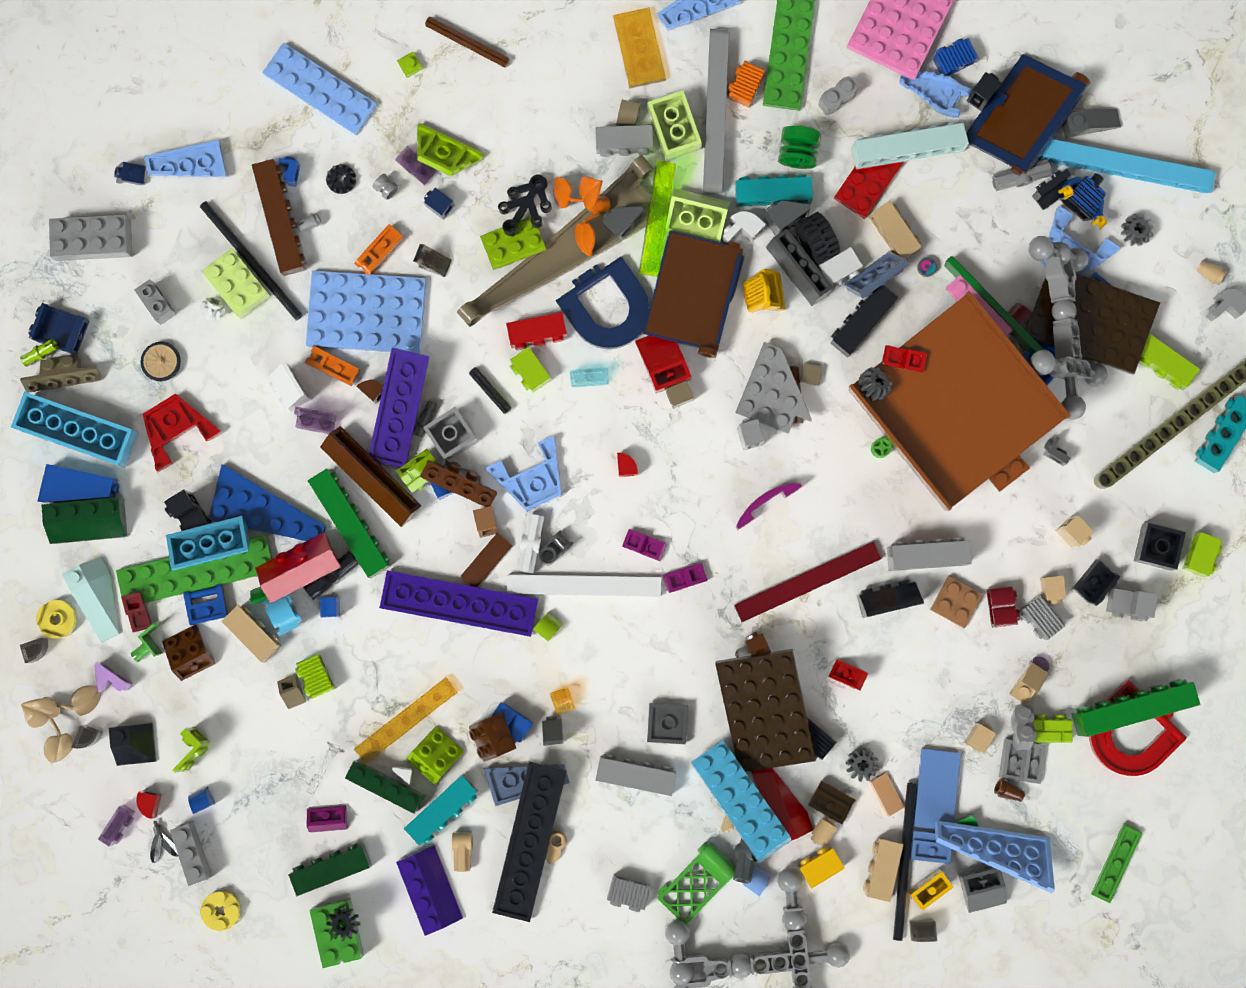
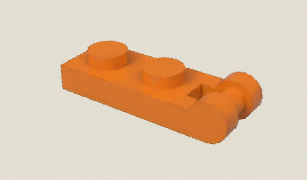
M388 224L357 258L354 264L358 268L361 267L365 274L372 275L381 262L404 238L403 235ZM368 257L373 260L370 265L366 262Z
M313 346L310 357H307L304 363L352 387L360 369ZM318 356L323 357L320 363L316 362Z

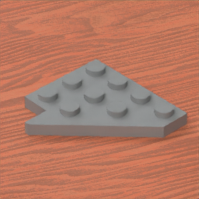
M764 342L735 413L746 418L753 417V420L758 419L759 423L789 434L796 417L809 422L812 421V418L783 350Z

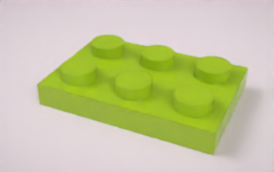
M531 217L520 221L518 224L519 230L515 236H507L503 231V227L480 236L493 270L546 250L538 228H534L531 224Z

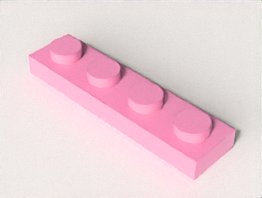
M961 275L946 287L947 292L956 301L960 300L970 291L1006 336L1013 331Z

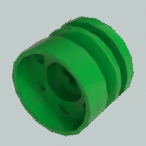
M804 126L784 127L780 142L785 146L779 149L778 162L784 166L797 169L815 168L818 162L816 158H818L819 153L814 149L820 146V131Z

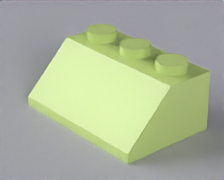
M675 188L664 231L669 232L671 230L720 243L730 201Z

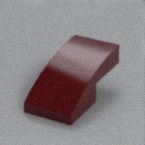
M141 591L121 596L132 633L146 630L150 627L152 622Z

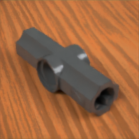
M741 838L734 851L737 862L733 880L749 884L752 879L754 862H757V860Z

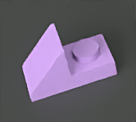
M103 662L95 663L98 692H104L111 682V686L118 691L129 690L133 685Z

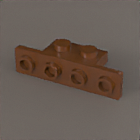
M428 460L420 474L421 478L484 507L491 506L497 495V491L480 484L481 476L476 471L462 468L460 464L454 461L449 462L446 460L445 464L441 466Z

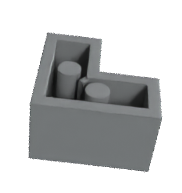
M1116 588L1110 589L1106 612L1112 613L1111 616L1123 618L1124 615L1131 616L1130 620L1148 621V618H1155L1158 594L1141 591L1132 592Z

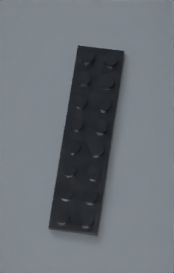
M529 760L492 913L530 922L567 769Z

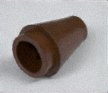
M999 779L994 788V793L1000 798L1021 802L1025 796V791L1007 779Z

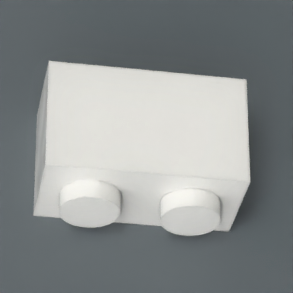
M852 247L818 266L834 289L844 284L843 280L850 277V279L858 276L860 274L859 271L863 267Z

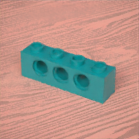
M1240 395L1228 399L1224 406L1226 410L1216 418L1215 428L1207 433L1205 437L1207 441L1195 453L1197 457L1194 462L1212 473L1220 472L1246 429V399ZM1232 413H1235L1237 415V422L1232 420ZM1222 429L1227 430V432H1228V437H1227V438H1225V437L1222 436V434H1221ZM1212 445L1218 447L1217 454L1212 452Z

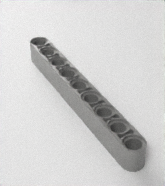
M710 28L703 193L722 194L729 29Z

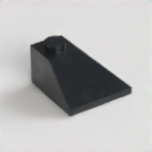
M153 723L109 728L110 748L117 766L156 762Z

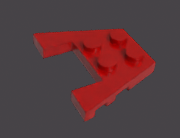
M177 394L170 396L143 413L147 436L151 445V453L154 458V466L157 472L173 464L163 446L188 430L197 426L207 442L222 433L220 429Z

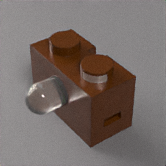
M754 632L745 637L744 646L736 650L735 656L736 658L768 653L771 650L763 633L758 635L757 632Z

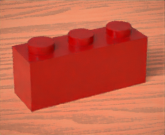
M562 312L506 323L510 345L515 350L526 349L527 345L532 344L535 347L545 345V342L552 340L553 343L562 342L564 338H567Z

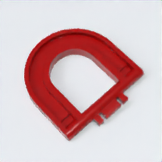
M1128 678L1106 701L1111 700L1113 702L1114 697L1121 695L1132 696V692L1140 689ZM1171 713L1155 718L1164 727V730L1138 754L1126 755L1120 752L1113 744L1112 730L1089 736V741L1094 755L1107 769L1121 775L1140 776L1158 768L1187 737L1169 720L1174 715Z

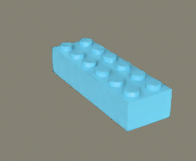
M25 391L11 425L13 429L123 468L126 466L138 434L137 431Z
M723 740L691 762L693 768L758 863L791 842L790 835Z

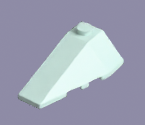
M103 557L80 564L64 572L62 576L70 592L101 643L119 635L117 611H115L114 604L115 597L111 584L112 577Z

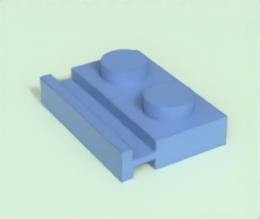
M913 831L911 860L950 864L952 849L936 842L935 833Z

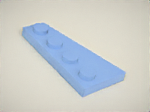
M676 0L657 13V17L666 30L669 31L736 6L740 1Z
M219 140L144 156L149 176L227 178Z

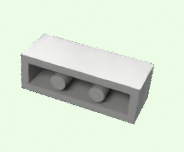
M652 125L595 127L596 154H600V156L608 157L612 154L628 156L630 153L648 155L649 152H653Z
M194 821L171 829L170 833L188 886L211 878L212 875Z

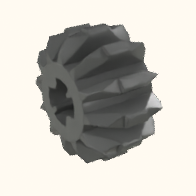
M1133 214L1132 218L1127 217L1125 219L1126 223L1121 225L1124 230L1120 235H1126L1124 242L1131 240L1130 246H1133L1135 243L1138 246H1142L1143 242L1148 243L1150 241L1149 237L1154 235L1150 231L1154 226L1148 224L1151 219L1145 221L1143 214L1140 217L1137 214Z
M871 367L860 375L857 385L861 387L859 392L865 393V398L870 397L871 401H879L890 393V387L893 383L889 381L890 376L885 375V370L880 371L879 367Z
M862 748L860 755L859 751L855 749V757L852 754L848 755L852 762L845 761L846 765H851L846 771L848 773L854 771L851 775L852 779L858 775V781L862 782L864 775L865 779L869 781V773L873 776L876 775L872 768H879L878 765H873L878 759L876 757L870 759L873 755L872 751L866 755V749ZM862 760H865L864 763H866V767H863L862 770H859L860 767H858L857 764L861 763Z

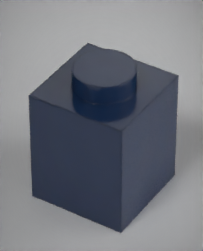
M436 187L433 191H428L424 197L425 207L443 220L455 206L453 200Z

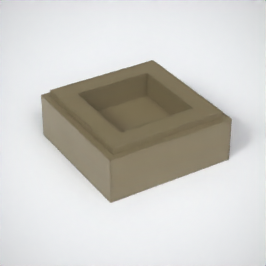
M804 363L800 382L819 386L823 367Z

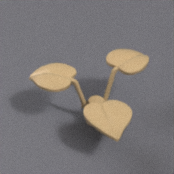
M87 685L78 688L71 696L70 703L72 706L62 704L60 701L56 703L50 697L35 699L21 704L25 721L30 727H41L50 720L57 733V736H51L46 740L43 748L45 758L50 763L63 759L70 753L74 745V740L70 734L65 733L61 735L53 718L59 715L60 707L68 710L75 709V713L79 716L93 711L101 696L97 685Z

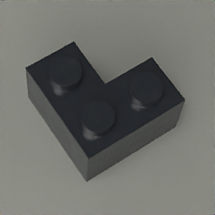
M183 489L164 501L167 506L164 508L170 518L173 517L180 521L181 525L179 527L181 531L212 524L192 492Z

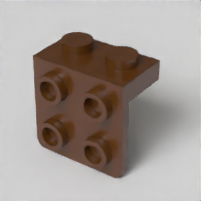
M502 712L469 726V735L475 741L479 758L484 762L517 748Z

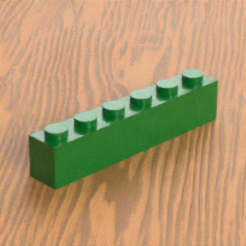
M326 468L307 481L366 576L371 579L390 567L388 564L390 559L385 551L381 553L379 550V541L375 535L371 536L369 534V525L365 519L361 520L359 518V509L355 503L351 504L348 497L350 495L344 486L342 488L339 486L337 481L340 479L335 471L331 472Z

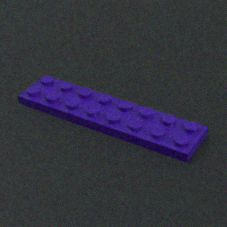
M387 570L379 608L531 637L538 599Z

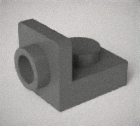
M1057 436L1053 439L1049 438L1044 445L1046 450L1043 455L1062 466L1067 465L1071 457L1067 456L1068 453L1065 450L1055 448L1060 438Z

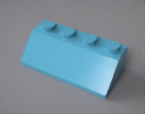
M242 516L166 535L172 571L248 552L251 543L248 526Z

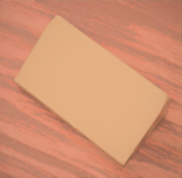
M887 772L869 781L888 817L904 808Z

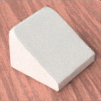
M397 765L392 768L408 784L412 783L413 768Z

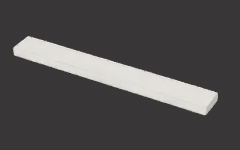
M507 575V593L661 597V577Z

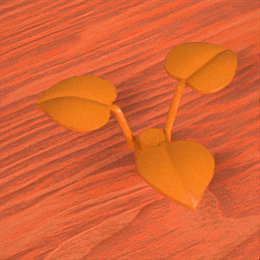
M556 177L553 194L555 202L560 208H567L570 200L583 202L585 208L593 213L583 220V224L577 223L575 227V240L578 247L586 255L593 256L595 232L593 227L587 222L594 217H598L600 212H606L610 209L609 198L607 196L599 197L603 181L591 177H583L579 184V194L582 198H573L570 196L572 187L568 180L563 177Z

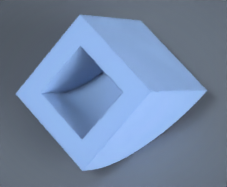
M754 864L751 883L742 884L760 896L767 886L771 874L757 864Z

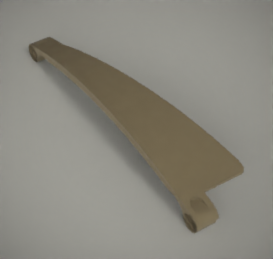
M643 155L637 157L630 164L629 168L599 195V197L607 196L609 198V210L611 211L614 208L642 206L646 211L645 216L621 241L653 223L664 214V209L641 185L655 170ZM585 208L544 243L545 251L527 257L479 297L462 305L458 309L457 314L469 327H472L490 312L540 288L620 243L621 241L602 223L604 220L603 216L608 211L600 212L598 217H594L587 222L593 227L595 232L593 256L583 253L575 240V227L577 223L583 224V220L593 214Z

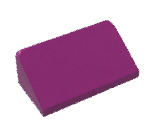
M346 805L307 809L306 827L308 832L346 830Z

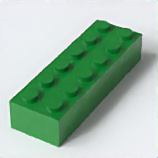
M1186 679L1170 681L1169 686L1161 684L1150 687L1151 691L1138 690L1132 692V696L1121 695L1114 697L1113 702L1111 700L1096 702L1095 707L1087 705L1076 708L1077 712L1071 713L1077 735L1089 737L1199 706L1201 704L1194 682H1187Z

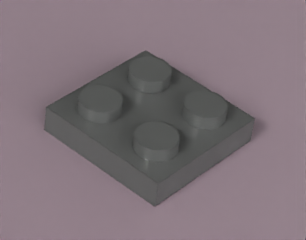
M649 703L647 742L686 744L688 705Z

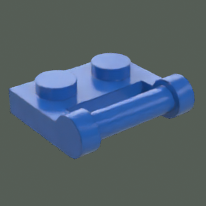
M222 584L198 591L183 592L189 625L222 619L228 615ZM217 594V600L194 605L192 603V599Z

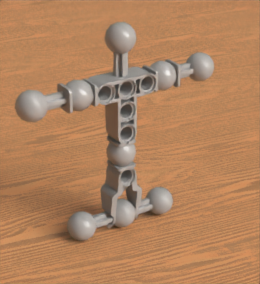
M794 868L783 869L779 873L777 880L779 887L786 894L787 907H783L782 923L788 934V950L758 953L753 957L752 955L747 956L739 953L731 958L727 957V960L724 958H708L705 954L686 956L685 943L690 937L688 925L683 921L675 920L668 924L665 930L666 939L669 943L673 944L674 957L670 959L673 962L670 968V977L676 983L674 988L708 987L711 981L724 979L727 976L743 979L750 974L754 975V973L770 974L791 971L792 981L795 985L793 988H812L810 985L811 974L809 964L828 962L833 967H844L849 962L851 953L845 944L839 942L831 944L825 951L808 952L807 940L803 934L805 933L804 927L807 923V917L803 911V906L798 904L797 890L802 885V876ZM800 935L802 941L799 944H793V936ZM797 955L804 956V961L801 964L794 963V958ZM783 957L785 959L784 964L776 966L774 964L776 958ZM763 959L765 966L763 968H756L755 962ZM705 962V979L693 980L695 971L691 963ZM718 964H725L727 966L723 973L716 971ZM799 975L807 977L803 984L796 982Z

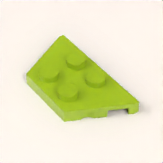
M418 123V161L449 176H453L483 159L484 153Z

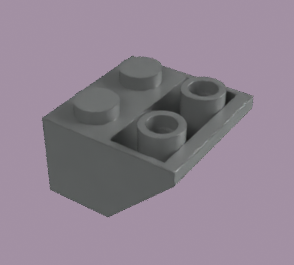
M988 866L958 874L968 913L1007 903L1006 887L1000 870Z

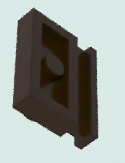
M821 780L807 805L843 824L856 800Z

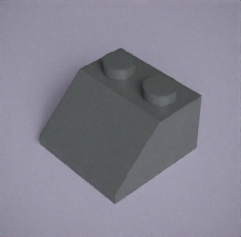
M781 201L778 204L774 202L767 208L768 211L764 221L776 236L785 229L790 230L796 226L797 222L808 217L811 207L807 204Z

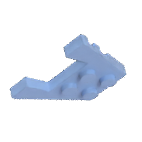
M1059 206L1056 209L1048 238L1054 243L1063 242L1067 244L1070 250L1081 248L1087 253L1089 258L1088 265L1084 270L1075 273L1084 276L1119 251L1120 247L1106 238L1096 253H1093L1064 233L1063 230L1073 217V214ZM1046 260L1041 261V264L1046 266Z
M554 436L538 442L546 461L511 478L501 460L486 467V470L527 512L561 496Z

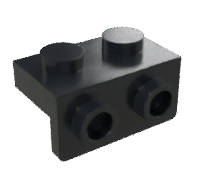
M1068 169L1063 172L1058 170L1051 176L1052 180L1048 183L1043 181L1035 187L1037 190L1032 197L1042 210L1047 209L1059 200L1058 198L1062 193L1059 194L1058 190L1062 189L1064 182L1072 175Z
M1096 559L1072 589L1087 603L1097 606L1105 599L1110 589L1116 586L1120 576L1112 572L1103 562Z

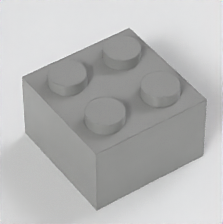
M453 407L423 427L445 461L450 460L478 441L456 407Z

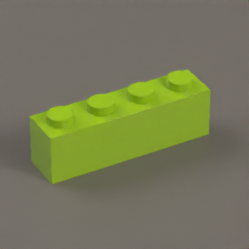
M1149 333L1139 363L1146 368L1149 367L1154 370V374L1157 377L1168 380L1173 388L1177 390L1186 389L1200 369Z

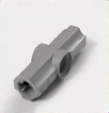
M1048 160L1036 162L1031 170L1029 169L1026 174L1022 172L1020 176L1014 174L1011 170L992 175L993 187L996 191L1014 186L1018 188L1026 186L1035 180L1050 177L1052 175L1051 165Z

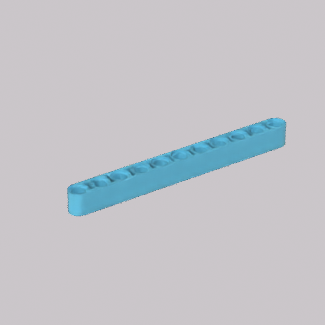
M1054 139L1051 140L1038 158L1039 161L1048 160L1049 163L1201 193L1213 192L1216 172L1207 169Z

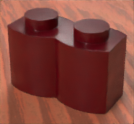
M1012 586L987 589V601L992 628L1018 625L1020 612L1015 607V601L1018 598L1017 592L1013 590Z

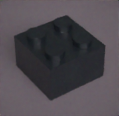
M1152 523L1142 524L1134 562L1170 571L1178 570L1186 532Z

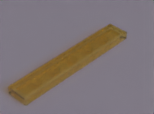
M445 677L354 748L355 752L364 764H367L457 694V690Z

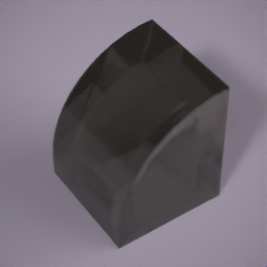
M39 638L20 645L25 663H34L45 655L48 649V638Z
M80 725L71 747L76 749L91 747L100 740L103 732L88 725Z
M933 919L909 921L911 941H937L936 922Z

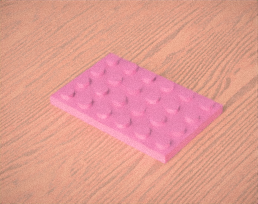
M870 0L846 48L911 80H915L954 0Z

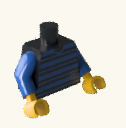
M1095 173L1091 178L1085 176L1066 180L1062 189L1058 190L1059 194L1062 193L1058 199L1082 221L1093 220L1094 218L1091 224L1093 226L1098 224L1099 230L1107 225V220L1103 217L1106 193L1099 187L1104 178L1100 174Z

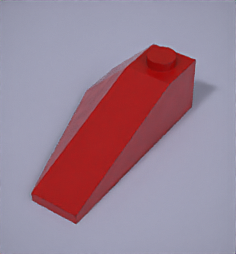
M773 768L751 771L758 791L790 835L791 841L814 830L807 811Z

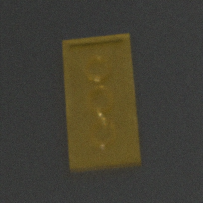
M650 8L613 15L629 89L666 81Z

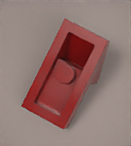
M836 659L828 677L861 691L868 673Z

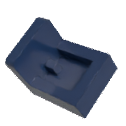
M128 162L120 163L114 171V177L117 178L116 183L121 184L125 182L144 185L146 166Z

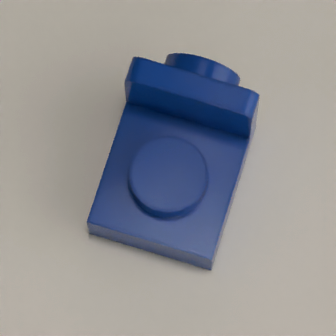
M290 156L279 158L278 162L280 165L288 167L284 172V180H286L289 186L296 187L300 171L299 162L296 158Z

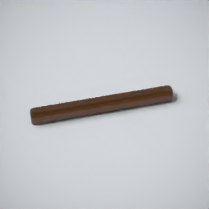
M431 16L427 18L425 22L426 27L504 68L509 64V57Z

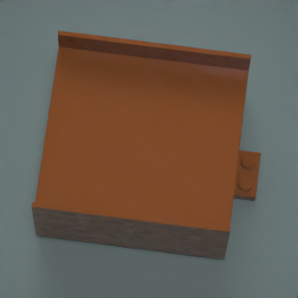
M970 291L899 347L927 353L923 373L881 365L882 362H880L874 368L879 367L880 371L885 370V375L890 376L889 381L893 384L890 387V393L879 401H871L870 397L865 398L864 392H859L861 389L857 385L859 380L849 386L851 395L945 511H950L953 506L988 479L998 492L1002 491L1030 469L1020 454L1064 419L1071 416Z

